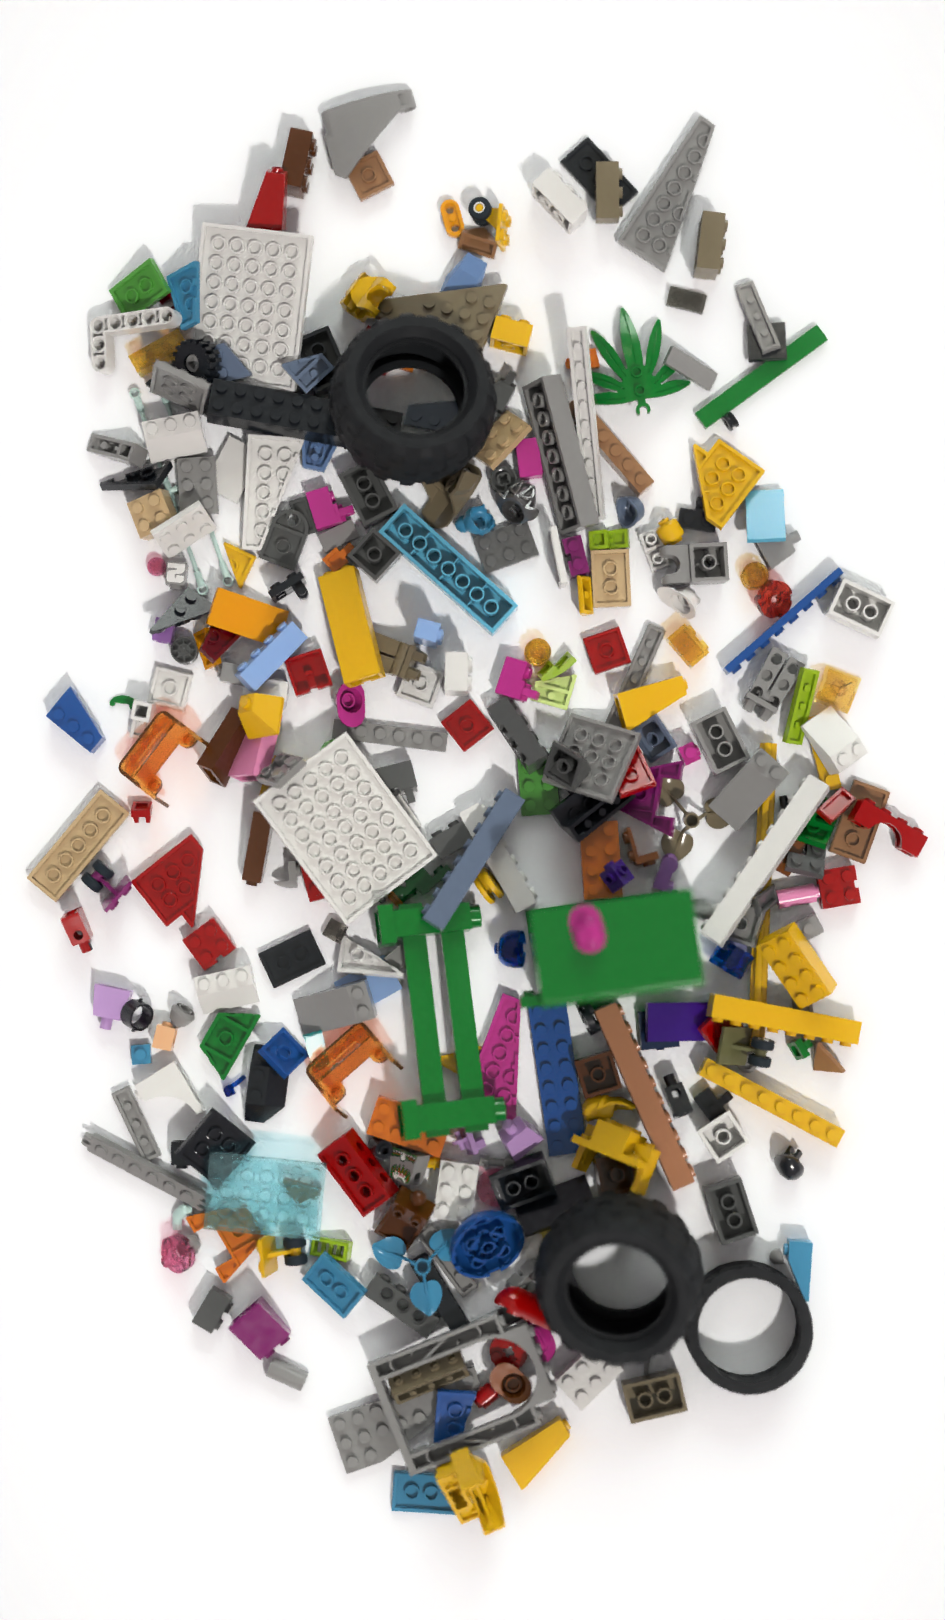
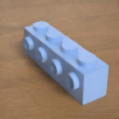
M293 621L282 622L276 628L277 632L273 636L269 635L263 641L264 645L260 649H255L250 654L251 658L237 667L238 671L234 675L250 692L256 691L308 638Z

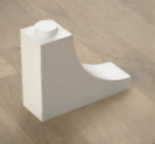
M176 1060L134 1086L136 1097L139 1100H143V1102L157 1097H172L188 1104L197 1115L206 1110Z

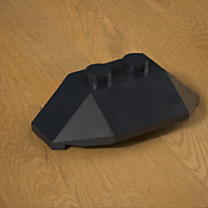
M261 1044L254 1045L245 1101V1121L265 1123L285 1107L289 1076L284 1080L258 1053L264 1046Z

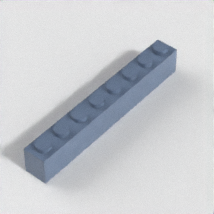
M508 788L497 792L493 799L496 801L493 807L489 806L483 814L486 817L483 823L478 822L473 830L475 833L472 840L467 839L462 847L465 851L461 856L458 854L453 861V870L446 872L442 878L444 884L441 888L437 887L431 896L434 898L431 904L427 903L421 911L423 914L421 919L440 932L447 925L525 802L523 798Z

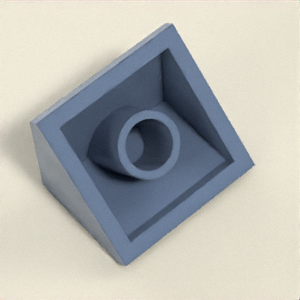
M657 713L631 730L641 733L642 738L639 742V747L650 764L678 746Z

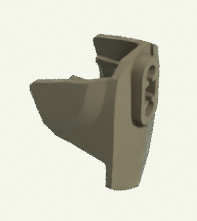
M468 462L459 472L452 476H445L439 482L427 485L425 482H421L429 498L421 512L426 522L432 528L440 529L447 527L464 507L482 478L481 470L477 466Z

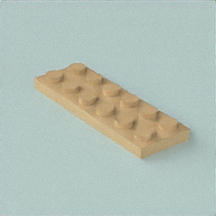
M100 789L27 876V879L53 901L58 902L131 813Z

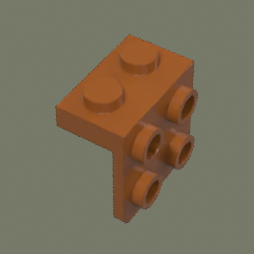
M626 827L624 833H622L624 844H628L630 849L627 852L629 862L634 863V866L643 864V867L656 864L655 860L659 859L658 851L638 856L631 828Z

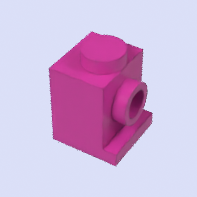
M694 742L676 749L680 760L685 761L684 767L701 759L700 750Z

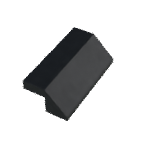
M572 792L549 810L559 827L577 843H580L633 800L636 795L633 794L620 799L617 793L613 804Z

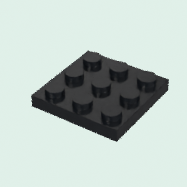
M212 1107L174 1153L219 1188L256 1142Z

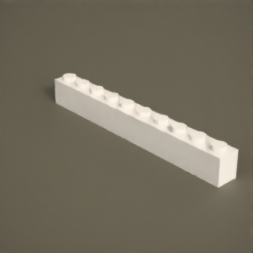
M809 774L807 778L804 777L798 785L799 790L796 794L792 793L788 799V806L780 810L777 815L778 820L774 825L771 824L769 826L765 839L758 842L754 855H750L747 858L743 871H739L736 874L732 887H728L725 890L721 903H717L714 906L715 910H712L713 914L710 919H705L702 923V936L722 948L753 904L752 900L764 888L830 792L829 785Z

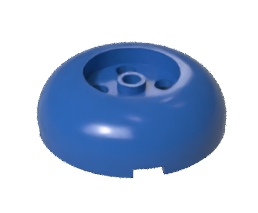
M484 1210L469 1216L456 1228L450 1240L449 1254L453 1266L460 1274L469 1278L489 1277L490 1273L499 1269L501 1271L505 1270L517 1259L523 1249L525 1236L523 1235L522 1227L512 1215L500 1210Z

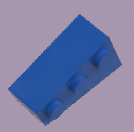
M71 686L46 715L47 718L90 753L94 754L106 740L77 692Z

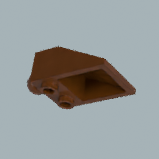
M402 1185L378 1223L374 1233L383 1238L390 1236L400 1238L406 1245V1251H408L428 1222L436 1204L426 1199L424 1191H412Z

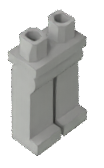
M773 646L748 693L744 696L745 701L742 709L752 713L756 705L759 706L762 710L758 718L767 722L772 715L777 713L778 707L798 678L800 667H805V664L792 656L787 659L788 654ZM784 664V667L782 668L781 672L779 673L777 679L775 680L774 684L772 685V687H771V689H770L771 684L773 683L775 677L777 676V674H778V672L780 671L782 665Z

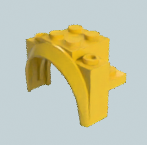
M598 1118L595 1126L587 1124L585 1132L581 1134V1137L573 1134L571 1142L578 1144L579 1147L571 1167L586 1173L597 1153L637 1168V1172L630 1191L637 1194L641 1193L645 1197L661 1152L655 1150V1145L646 1142L647 1138L641 1136V1131L606 1118L605 1121Z
M465 1447L449 1454L451 1461L435 1467L437 1474H435L436 1481L461 1525L479 1518L485 1536L505 1528L506 1524L500 1495L493 1474L483 1458L472 1454L469 1448Z

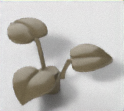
M663 778L659 804L669 807L675 802L684 813L683 823L686 826L681 832L674 829L673 837L663 834L661 847L664 854L672 853L679 861L689 854L694 843L693 837L684 832L689 830V828H696L704 816H706L707 824L714 829H722L729 824L708 807L716 797L710 798L705 802L704 808L706 812L698 816L695 812H687L677 800L684 794L683 782L681 780Z

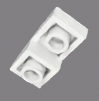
M657 528L639 534V539L652 573L670 567L668 558H662L659 555V548L663 546V543L656 533Z

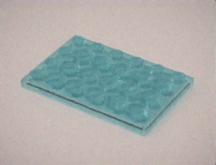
M210 1152L203 1229L320 1240L327 1163Z

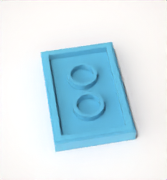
M784 489L752 490L745 498L747 543L786 541Z

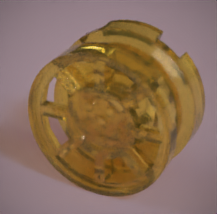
M752 562L746 565L740 575L742 585L751 591L761 589L769 578L767 568L759 562Z
M535 638L526 644L524 657L529 664L539 667L549 661L551 647L547 641Z

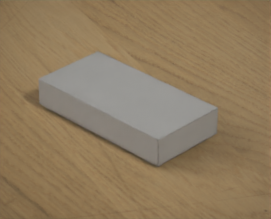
M352 519L317 535L325 553L360 537Z

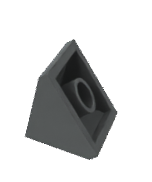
M554 740L543 774L574 792L591 771V768L586 758Z

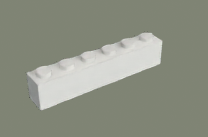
M479 802L459 813L472 838L475 835L473 830L478 822L482 824L486 818L483 814L487 808L484 804L480 805ZM502 837L488 858L487 864L517 914L536 903L535 898L538 896L533 887L528 888L526 884L528 879L523 870L519 872L517 869L518 861L513 854L509 855L506 850L509 846Z

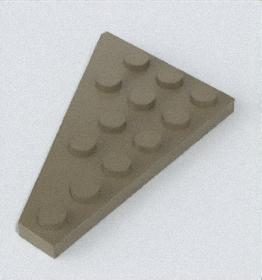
M508 284L383 299L378 306L380 312L375 319L379 320L385 317L392 319L399 317V314L413 313L414 316L426 317V314L433 315L449 325L453 323L464 330L463 333L469 340L474 339L479 344L483 352L494 325L495 317L498 315L507 293Z

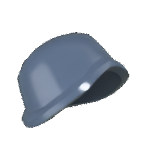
M636 496L617 497L616 511L619 523L623 528H631L643 518L645 513L644 505Z

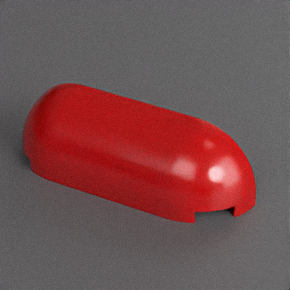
M512 1286L501 1290L495 1297L494 1303L506 1307V1312L550 1330L545 1322L542 1310H540L536 1294L520 1287Z

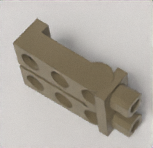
M375 632L379 652L382 653L380 656L385 674L402 678L408 682L409 680L419 681L421 671L414 668L416 662L425 664L428 655L415 645H409Z

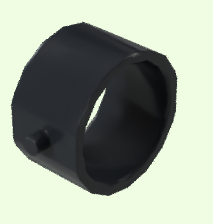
M143 998L131 999L123 1006L120 1018L124 1025L131 1028V1032L143 1031L151 1024L154 1012L149 1004L143 1002ZM142 1006L140 1018L132 1024L134 1012Z

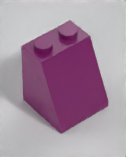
M262 1296L232 1320L228 1327L259 1360L263 1357L269 1358L275 1352L274 1348L277 1345L283 1346L289 1341L291 1333L288 1326Z

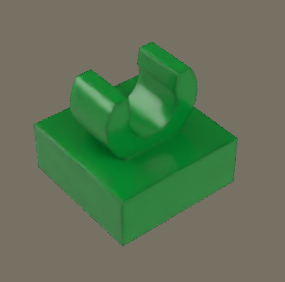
M801 1038L787 1043L796 1060L808 1057L810 1055L808 1049L813 1046L810 1039L802 1041Z

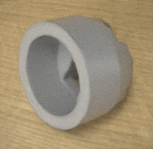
M781 1248L771 1251L769 1255L771 1263L775 1265L784 1264Z

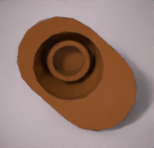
M504 1362L496 1365L490 1372L489 1380L491 1386L506 1401L512 1404H520L529 1398L532 1389L531 1383L516 1366Z

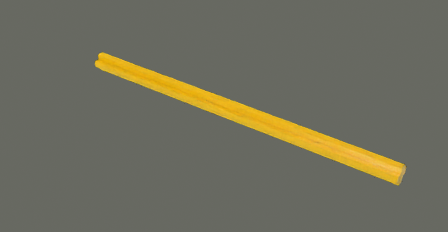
M760 743V748L764 749L777 761V743ZM775 790L757 809L756 845L760 840L765 839L769 826L771 824L774 825ZM772 876L770 877L764 888L761 890V892L772 884ZM770 909L765 913L756 948L751 947L749 1000L766 1004L768 962L757 946L763 937L770 933ZM760 1026V1030L752 1029L751 1040L755 1036L765 1038L766 1027Z

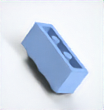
M418 617L413 635L414 643L437 649L438 645H442L444 630L441 629V624Z

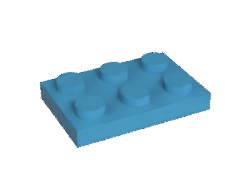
M326 1251L321 1254L301 1279L343 1319L350 1314L368 1291Z

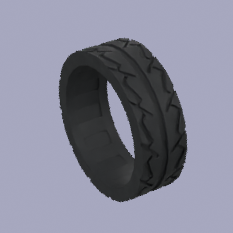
M731 1261L719 1265L705 1274L702 1305L697 1312L693 1325L684 1338L694 1362L712 1383L733 1393L758 1395L777 1390L788 1383L789 1380H792L803 1368L813 1342V1319L808 1303L803 1295L781 1271L757 1261ZM754 1278L768 1281L778 1286L788 1295L794 1308L796 1319L795 1335L787 1353L774 1366L755 1374H736L716 1366L703 1353L699 1342V1318L704 1305L710 1296L729 1282Z

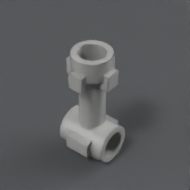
M484 1153V1155H480L479 1166L484 1169H488V1165L506 1167L515 1161L509 1155L504 1159L489 1158V1154Z

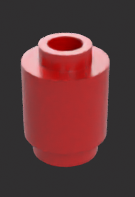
M487 1382L477 1391L474 1403L480 1409L482 1407L487 1409L500 1397V1394Z

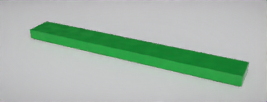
M815 325L787 346V360L766 361L694 415L706 430L720 420L722 416L731 412L826 343L828 338L819 326Z

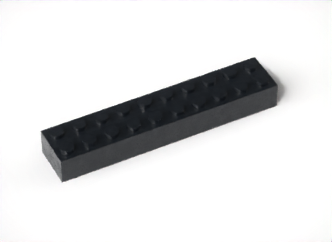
M213 378L207 409V423L343 447L330 416L329 399ZM373 407L382 420L401 430L402 412Z

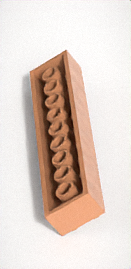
M611 1001L593 1009L596 1020H598L601 1026V1031L609 1049L612 1051L615 1063L636 1106L637 1113L651 1144L655 1145V1150L661 1152L658 1160L673 1191H676L694 1183L693 1177L696 1176L692 1165L685 1160L688 1158L684 1147L682 1145L679 1146L677 1142L680 1140L676 1129L674 1127L671 1128L669 1124L672 1122L669 1112L666 1109L663 1110L661 1106L664 1104L661 1094L654 1090V1087L657 1085L653 1076L646 1072V1069L649 1067L645 1058L639 1056L638 1051L641 1049L637 1040L631 1038L630 1033L633 1031L629 1022H624L622 1016L625 1013L621 1004Z

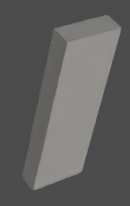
M670 346L663 361L664 365L706 391L711 390L718 373L675 346Z

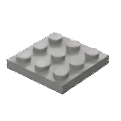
M156 359L153 365L150 392L191 411L198 410L199 414L203 415L207 404L210 383L203 378L190 375L186 370H179L166 361Z

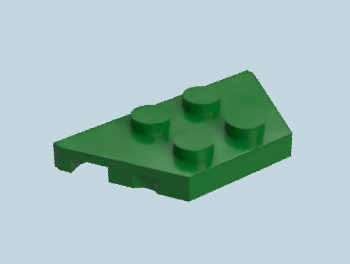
M218 1012L200 1044V1048L206 1054L222 1080H225L260 1019V1014Z

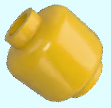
M665 517L658 522L659 526L656 529V533L664 545H675L683 539L684 530L676 518L669 519Z

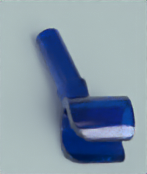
M244 1074L232 1084L224 1087L223 1092L226 1097L236 1094L234 1087L246 1079Z

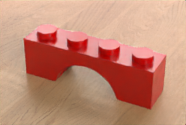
M871 799L857 800L847 820L862 829H870L878 823L887 825L894 833L895 848L909 857L918 858L928 839L927 836L923 835V830L908 826V822L900 817L896 819L891 816V811L876 807V803Z

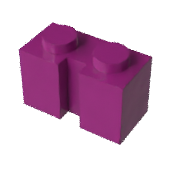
M581 535L562 539L561 545L564 557H570V561H567L570 580L577 578L578 575H589L590 570Z

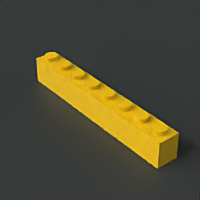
M714 993L709 995L706 1016L712 1017L711 1021L723 1023V1019L730 1020V1024L736 1026L746 1023L749 1024L748 1028L760 1030V1026L767 1027V1032L773 1033L783 1030L785 1035L794 1037L799 1033L804 1034V1039L810 1040L820 1037L822 1038L821 1042L833 1044V1040L840 1041L839 1045L851 1047V1044L858 1045L862 1025L860 1021Z
M706 1056L697 1072L698 1075L836 1148L845 1133L844 1129L727 1067L716 1064L715 1061Z

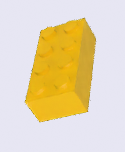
M795 921L763 937L757 948L800 1010L833 993L837 986L836 981Z

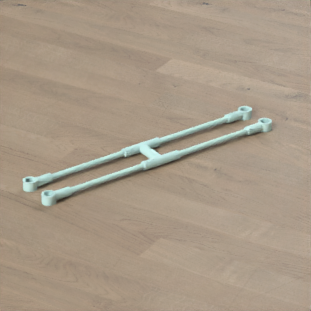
M132 388L129 391V395L134 400L142 422L147 421L141 400V392L138 388ZM134 391H138L139 394L138 396L133 397L132 393ZM161 397L168 416H173L169 404L170 401ZM162 462L157 463L158 468L163 467ZM167 475L162 484L164 490L169 491L178 514V505L174 495L179 492L178 485L171 487ZM214 531L209 534L220 563L219 567L223 576L222 582L226 587H231L234 585V579L229 573L226 562L223 560ZM191 546L186 549L194 569V576L198 585L197 592L202 596H206L209 593V588L203 580ZM227 578L232 579V582L230 584L225 583V580ZM206 587V592L201 593L200 588Z

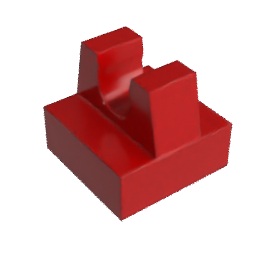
M133 801L131 817H133L135 823H139L140 817H145L146 823H150L153 809L152 801Z

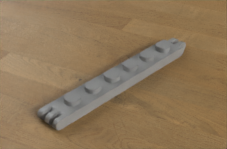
M85 1132L81 1144L87 1147V1151L199 1211H206L213 1197L212 1194L98 1133L91 1134Z

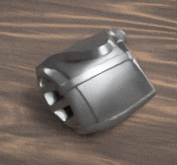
M521 480L509 487L504 495L499 491L495 493L496 504L501 514L510 523L523 524L534 520L538 516L539 510L535 508V485Z

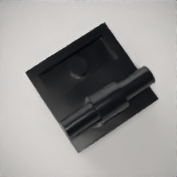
M296 571L286 576L287 580L284 582H276L270 586L271 590L268 591L274 603H277L294 591L301 600H306L309 597V592L305 587L307 582L302 573H296Z

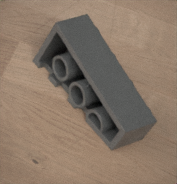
M505 696L486 708L487 713L529 775L546 764L549 753L538 742L539 739L535 732L528 728V722L525 717L518 714L516 711L518 708L512 699L508 700Z

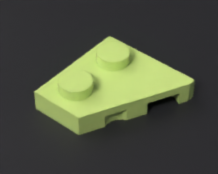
M577 675L556 677L547 681H536L533 690L538 691L540 696L538 701L530 700L567 711Z

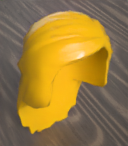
M609 1095L594 1096L586 1099L582 1104V1114L587 1122L598 1118L604 1121L606 1118L610 1119L616 1110L633 1111V1109H636V1106L626 1098Z

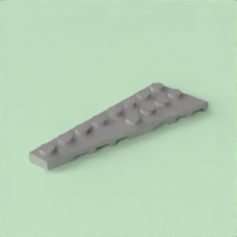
M701 115L617 241V243L662 272H665L716 126Z

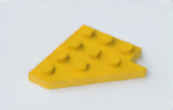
M718 439L709 452L697 444L693 445L692 451L705 520L719 530H722L764 475L765 470Z

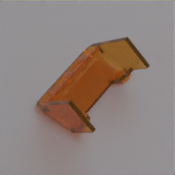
M160 711L120 761L118 769L123 776L152 799L168 808L170 805L157 795L163 785L161 778L156 775L178 745L189 749L198 740L206 746L209 743L167 711Z
M363 1022L352 1025L310 1062L306 1068V1074L333 1110L345 1119L348 1118V1115L338 1104L346 1095V1088L341 1082L369 1057L376 1063H384L389 1059L400 1070L404 1068L387 1046Z

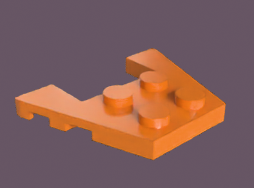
M246 1203L186 1217L194 1233L212 1223L232 1258L215 1267L223 1284L228 1281L254 1251L258 1239L264 1236Z

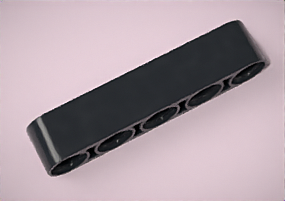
M424 1251L411 1260L416 1262L420 1258L428 1259L429 1255ZM431 1261L430 1271L426 1274V1280H436L442 1288V1299L437 1308L450 1331L469 1324L468 1318ZM410 1264L419 1281L423 1282L422 1275H419L415 1271L414 1265Z

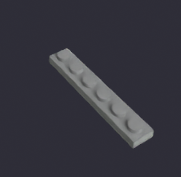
M334 719L332 738L334 739L347 732L353 741L445 753L448 733L364 722L357 727H348L340 719Z

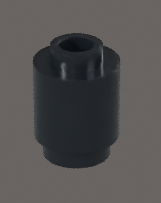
M372 1137L368 1142L369 1150L377 1158L384 1160L391 1156L393 1146L389 1141Z

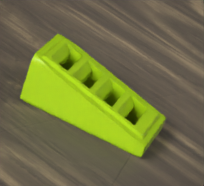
M312 1236L311 1256L320 1257L326 1251V1245L329 1243V1255L336 1261H350L353 1241ZM319 1242H322L321 1252H318ZM334 1245H337L336 1254H333ZM342 1246H344L343 1255H341Z

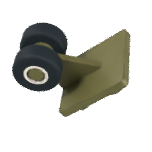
M723 1026L716 1064L745 1066L747 1061L752 1066L769 1068L772 1059L767 1056V1051L774 1050L775 1041L757 1036L752 1037L751 1040L752 1028Z

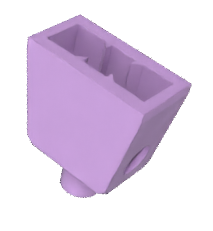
M100 983L94 985L93 1015L102 1017L99 1028L111 1030L113 1020H121V1010L126 1002L131 1000L132 990Z
M516 1116L513 1120H504L502 1129L498 1131L504 1147L514 1161L521 1159L544 1140L536 1127L520 1116Z

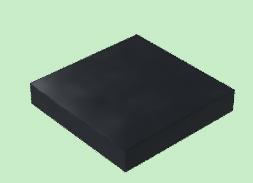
M785 322L771 323L781 347L764 355L761 353L750 324L747 325L749 363L787 360Z

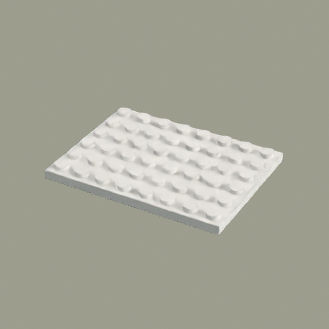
M202 222L198 257L200 262V323L191 327L190 339L202 338L211 341L210 344L215 345L227 343L232 352L240 358L243 365L253 375L233 382L297 392V384L281 365L298 360L301 357L314 235Z
M344 732L306 761L307 764L281 789L271 787L252 802L342 922L347 926L437 857L438 854L348 733Z

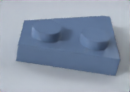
M227 343L216 345L214 350H219L220 354L217 356L222 359V362H219V366H222V369L217 372L220 374L217 379L237 381L253 376L252 372L243 365L240 358L232 352Z
M322 353L281 365L305 394L334 369V366Z

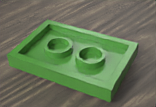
M149 258L112 287L109 292L120 312L125 313L150 309L168 295L171 289L155 260Z
M517 759L520 797L525 800L521 806V817L551 814L549 810L559 803L558 787L542 782L541 779L545 765L529 775L519 759Z

